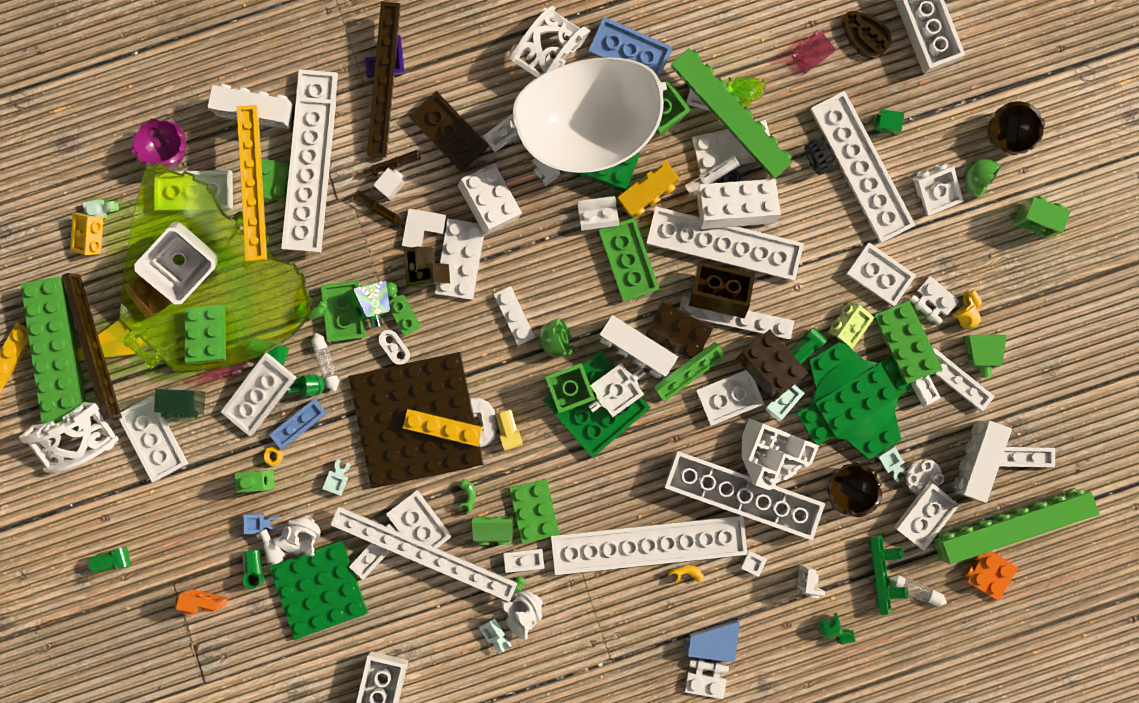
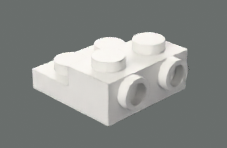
M939 163L934 166V170H922L917 173V177L913 178L917 195L921 197L925 214L928 216L964 202L956 172L952 165Z

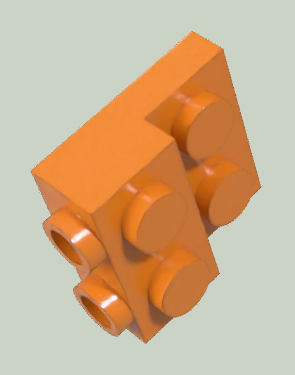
M992 551L975 556L972 566H969L964 573V581L999 601L1018 567Z
M189 589L176 597L174 607L177 610H181L182 614L190 616L201 610L213 613L227 605L228 597Z

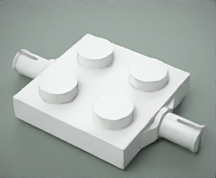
M622 363L590 385L596 394L597 400L588 407L592 408L595 406L591 409L594 412L603 406L614 417L644 395L638 386L637 380L646 375V373L643 372L638 375L643 371L640 368L631 374Z

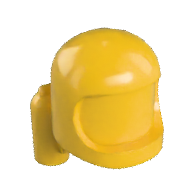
M967 290L962 293L965 305L952 315L959 320L960 326L963 329L969 330L978 326L981 321L977 308L981 307L982 301L975 290Z

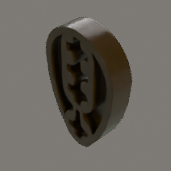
M849 11L843 17L842 24L846 37L861 56L871 59L883 55L889 48L891 33L881 21L871 15L857 11ZM852 17H854V23L852 22L851 24H849V18L851 19ZM868 30V36H862L863 31ZM874 36L876 38L875 42L870 43V37ZM881 42L883 44L882 48L876 49L877 44Z

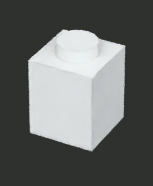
M388 168L373 186L391 201L405 184L402 180L404 176L396 169L391 171Z

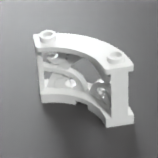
M553 6L543 9L519 44H515L510 51L512 55L509 60L515 62L537 78L543 75L534 68L538 63L544 73L563 66L566 63L564 58L569 54L572 55L580 48L590 32L586 27L580 29L556 13V8ZM558 33V42L562 49L559 47H549L542 51L540 34ZM526 50L530 52L526 57L527 60L536 56V59L531 64H527L520 59L521 54ZM553 53L555 58H550V54Z
M83 402L76 409L62 416L63 420L56 424L51 421L32 425L19 436L22 443H28L45 466L43 468L44 472H53L55 474L78 466L96 457L103 451L112 449L114 443L119 440L106 421L103 420L102 415L98 411V406L95 403ZM90 416H93L97 422L96 424L91 425ZM75 426H79L78 431H75L72 428H74ZM101 428L105 436L99 441H95V438L100 437V433L93 431ZM62 433L72 437L83 436L77 451H68L57 447Z

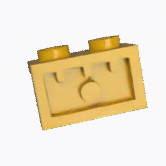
M72 213L70 251L84 255L101 254L102 216Z

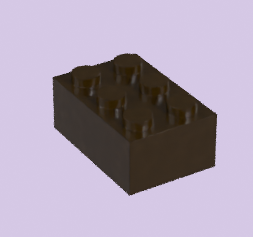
M698 262L688 306L745 319L750 307L755 275Z
M771 329L745 348L736 358L773 402L808 374L806 369Z

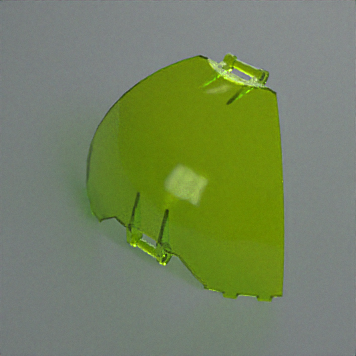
M156 163L154 166L146 164L134 210L124 269L119 321L130 333L125 336L122 343L136 352L150 369L162 360L176 373L207 371L236 365L261 356L283 344L304 325L311 314L310 307L312 302L310 295L307 294L305 287L306 279L303 272H299L295 263L292 264L274 259L268 250L266 261L247 262L245 260L244 233L240 230L241 225L244 227L243 213L239 211L231 218L223 212L208 184L195 179V175L184 171L181 174L168 170L167 165ZM173 222H180L218 255V263L215 269L182 304L171 302L164 310L146 319L123 287L141 277L135 272L134 265ZM266 235V244H267L268 239H269V236H267V235ZM177 254L174 256V262L181 265L185 262V258ZM224 305L226 361L187 365L185 363V308ZM140 337L156 354L151 357L134 340Z

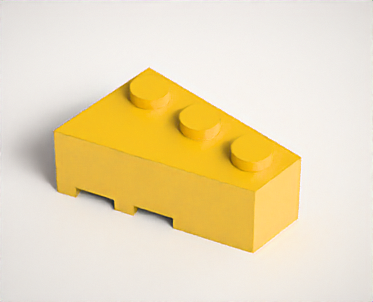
M666 160L661 162L662 165L653 172L650 171L646 174L645 178L636 182L618 197L617 201L630 218L633 216L638 218L645 212L644 208L648 205L654 206L661 200L659 197L665 193L669 195L676 189L675 185L679 177Z

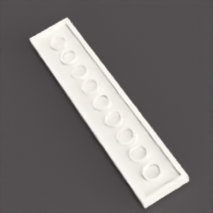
M742 515L551 536L555 575L748 555L744 518Z

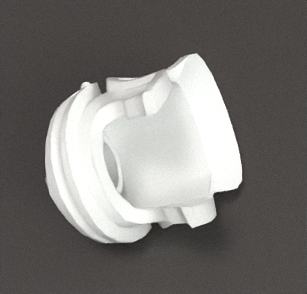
M305 515L302 518L290 520L288 522L289 525L281 533V537L273 539V542L288 553L299 555L300 552H305V555L314 556L313 544L316 539L320 538L321 531L318 525L314 523L315 521Z
M522 591L517 594V598L514 601H502L501 603L502 609L508 614L506 624L514 634L523 640L528 639V631L542 618L541 605L543 602L537 595H533L529 591Z

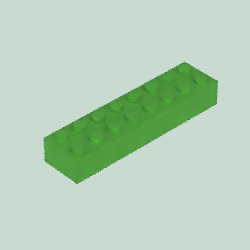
M61 277L20 283L42 424L51 421L56 424L63 420L62 416L73 411L83 402H86L81 364L77 353L78 344L74 318ZM75 426L72 429L78 431L79 426Z
M1076 488L1065 490L1063 495H1050L1046 497L1047 500L1032 501L1028 503L1027 507H1014L1010 509L1009 513H996L988 520L984 518L978 519L973 522L974 525L968 527L967 525H961L955 528L956 531L950 533L948 531L940 532L937 534L938 537L933 539L939 560L951 565L1100 515L1093 494L1083 489L1076 490Z

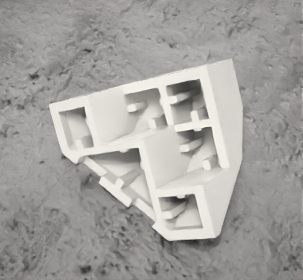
M750 418L742 435V459L752 483L768 490L776 487L775 484L779 481L787 480L795 475L796 471L800 468L811 465L819 447L814 443Z

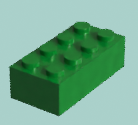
M636 153L628 160L604 170L571 173L625 192L629 186L640 153Z

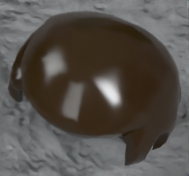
M1023 101L1007 103L995 111L988 123L987 133L989 141L997 150H1002L1009 155L1027 153L1029 150H1033L1037 143L1041 141L1045 119L1041 118L1040 111L1030 103Z
M859 462L845 464L830 477L828 486L830 503L839 513L846 516L864 517L875 511L882 499V490L880 488L882 483L877 478L875 470Z

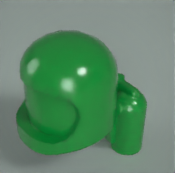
M316 374L296 376V380L286 391V394L301 393L303 397L317 396L324 390V381L321 376Z
M834 613V616L819 619L818 632L823 638H836L837 643L841 645L856 642L854 630L842 629L837 613Z

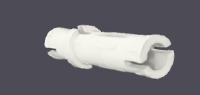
M733 155L710 171L699 174L698 178L686 184L685 187L689 194L693 195L697 192L700 184H710L737 168L740 164L735 155Z

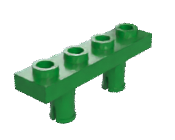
M882 534L870 537L871 540L868 542L869 551L873 554L871 568L872 571H875L876 577L873 584L874 589L878 592L876 607L880 610V615H889L892 612L891 599L909 598L908 587L890 588L886 560H900L904 558L902 548L885 549Z

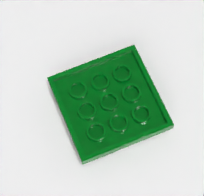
M601 350L583 364L590 385L615 368ZM551 393L543 399L546 405L592 458L651 408L640 397L614 417L603 406L592 412L591 409L595 406L592 408L588 406L596 400L559 413Z
M344 540L314 550V556L303 554L269 567L294 640L369 613L355 572L349 567L352 563Z

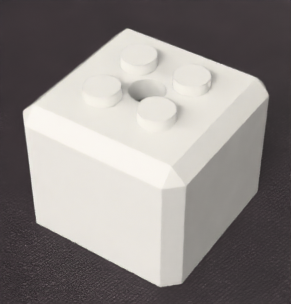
M173 222L134 264L135 272L172 303L182 304L215 269L218 263V255L180 222ZM177 254L185 258V262L181 265L174 262V256Z

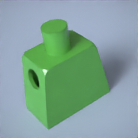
M1006 335L964 336L969 366H980V378L992 377V366H1002Z
M274 470L235 473L236 493L275 489Z

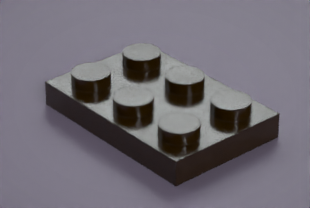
M662 302L645 336L692 359L703 350L714 327Z

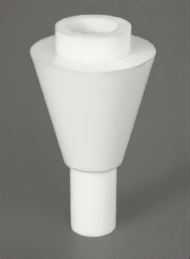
M266 529L260 531L259 534L264 542L267 563L275 565L283 560L282 557L285 555L284 552L274 544Z

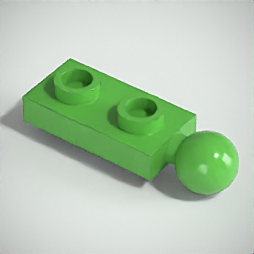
M388 282V297L391 298L389 301L390 310L403 335L406 336L422 328L405 295L401 294L398 296V286L393 282Z

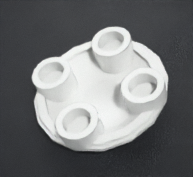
M928 459L918 460L912 464L905 477L909 491L915 495H919L928 482L933 483L937 487L944 482V476L939 465L933 460Z

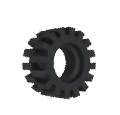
M817 138L804 145L807 160L817 175L820 176L835 168V163L832 160L833 156L821 138Z

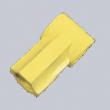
M509 410L496 414L504 451L523 446L512 411Z

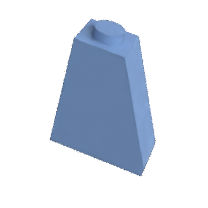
M731 620L690 633L688 639H685L684 650L687 651L688 657L735 662L740 623L737 620Z

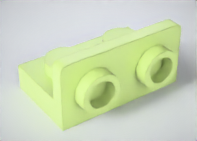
M849 302L842 309L837 320L832 323L828 333L853 349L874 317L862 306Z

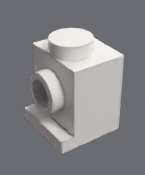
M536 158L532 160L535 167L534 172L540 179L544 178L543 184L545 186L560 175L558 169L550 167Z

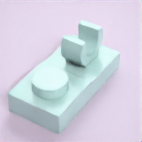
M794 385L775 402L772 401L765 410L770 413V416L781 422L804 395V392Z

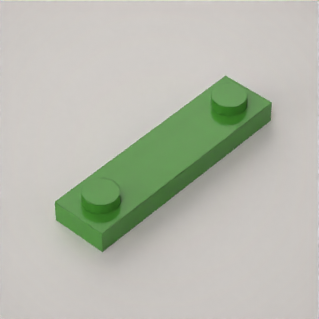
M716 342L712 343L655 385L654 389L662 401H667L724 359L725 355Z

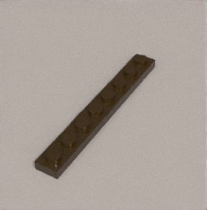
M381 1L367 149V156L387 158L401 11L400 3Z
M66 273L62 275L63 286L67 292L69 306L71 307L74 323L79 334V341L83 347L84 358L95 389V396L99 402L100 413L104 421L119 420L122 418L81 275Z

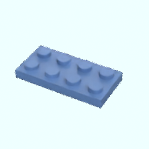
M603 17L588 53L599 58H622L642 63L652 69L657 77L660 78L673 47Z

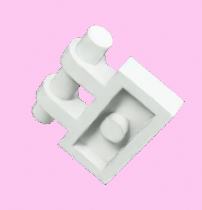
M931 276L917 289L921 298L918 299L913 295L909 299L914 304L913 307L916 310L922 311L930 322L933 321L937 325L943 321L938 316L939 312L947 316L959 302L957 298ZM928 301L935 308L931 310L928 306L925 305V302Z
M690 659L689 667L696 668V672L687 673L684 691L686 693L723 699L727 680L719 676L720 672L728 674L729 666L722 665L720 662H704V659ZM703 669L713 671V676L702 674Z

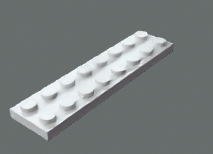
M843 91L812 107L810 111L879 243L914 227V221L846 92Z
M296 97L281 247L283 250L321 253L336 108L335 100Z
M655 207L646 243L647 245L791 281L796 279L804 243L736 226L701 229L699 217L660 207Z

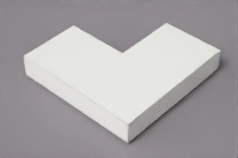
M408 209L402 246L408 248L422 247L425 231L444 234L447 216Z

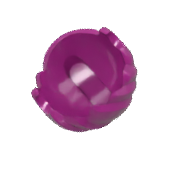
M151 118L147 123L140 125L138 132L133 135V144L131 145L136 160L146 168L155 171H169L178 166L183 160L185 149L187 148L186 136L176 122H170L166 119L159 121L155 118Z

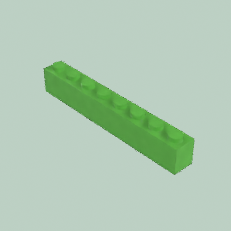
M689 48L686 49L671 63L670 67L769 176L775 179L793 163L790 160L792 158L785 149L782 151L777 146L779 142L772 135H767L765 126L760 121L756 122L751 117L753 114L746 106L743 108L738 103L740 99L733 92L730 94L726 89V83L721 78L717 79L713 75L714 71L708 64L704 65L700 61L701 56L694 49L692 51Z

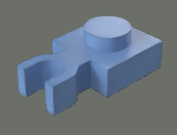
M264 513L244 514V534H259L264 528L278 530V526L270 525V521L278 520V516L264 519Z

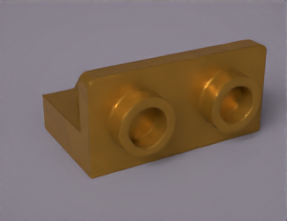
M142 277L123 287L146 319L158 314L171 304L168 298Z

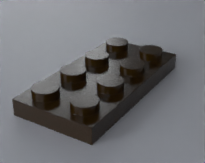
M437 91L409 115V118L460 172L466 169L489 147Z

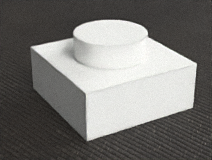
M748 550V555H746L740 568L759 577L767 559Z

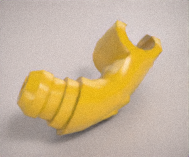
M683 565L668 572V577L672 574H677V577L672 581L673 583H678L683 574L692 576L696 582L704 579L700 568L696 566Z

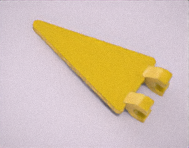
M133 318L128 321L119 319L98 335L105 358L133 355L136 353L135 348L148 344L146 337L139 336L132 339L129 330L141 327L139 319L135 320ZM83 347L77 350L79 361L85 360Z

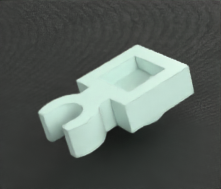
M893 445L876 455L887 473L892 471L891 475L895 481L899 482L897 475L900 472L906 476L907 471L900 467L904 461Z
M337 459L335 462L336 471H329L323 489L341 496L349 478L344 476V473L350 469V463H347L346 467L342 469L339 465L341 460Z

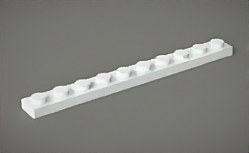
M338 507L331 525L508 602H510L518 584L342 507Z

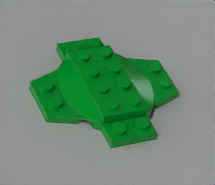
M839 341L808 360L812 381L815 384L816 390L814 396H812V403L796 412V415L814 444L820 445L831 437L847 440L861 455L870 460L901 440L895 409L900 395L913 387L911 383L905 385L892 355L875 363L862 359L843 341Z

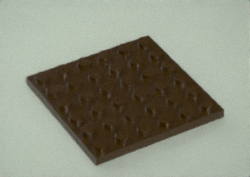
M461 352L348 376L371 489L484 465L480 443L479 446H474L403 428L407 409L476 425Z

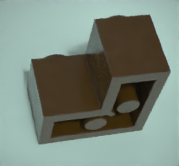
M416 246L404 249L406 287L425 288L450 283L449 264L435 263L434 248Z

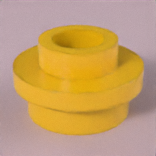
M270 447L265 450L263 459L267 465L277 466L283 460V453L277 447ZM272 453H275L277 455V458L275 460L271 459Z

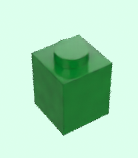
M881 109L875 114L873 119L874 132L897 136L902 131L905 113Z

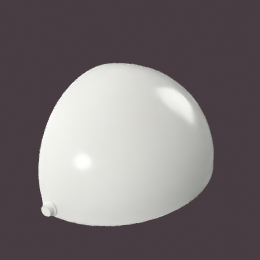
M622 58L581 60L550 70L529 83L515 100L513 107L514 118L510 120L511 128L516 127L526 149L536 159L550 167L568 172L582 173L604 170L628 160L650 141L662 118L663 91L667 90L665 82L661 83L659 81V78L652 69L633 60Z

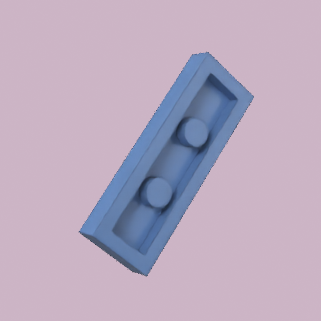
M313 399L273 431L270 437L283 450L328 413L316 399Z

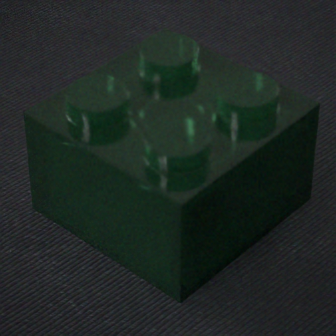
M155 389L154 412L161 413L160 417H178L180 414L181 418H198V414H204L205 391Z

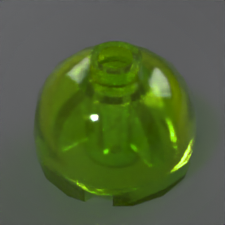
M728 77V91L730 94L733 92L740 99V105L751 106V102L758 101L765 93V78L762 79V82H759V78L738 77L735 78V81H733V77Z

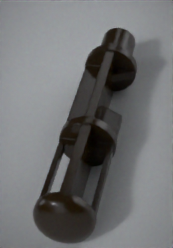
M418 150L372 165L371 168L363 171L366 177L377 176L379 172L388 168H400L406 164L421 160V155Z
M360 190L355 192L353 196L354 201L361 203L372 212L374 211L392 222L393 225L397 224L402 228L405 226L406 221L400 218L399 214L392 212L379 204L378 201L361 193Z

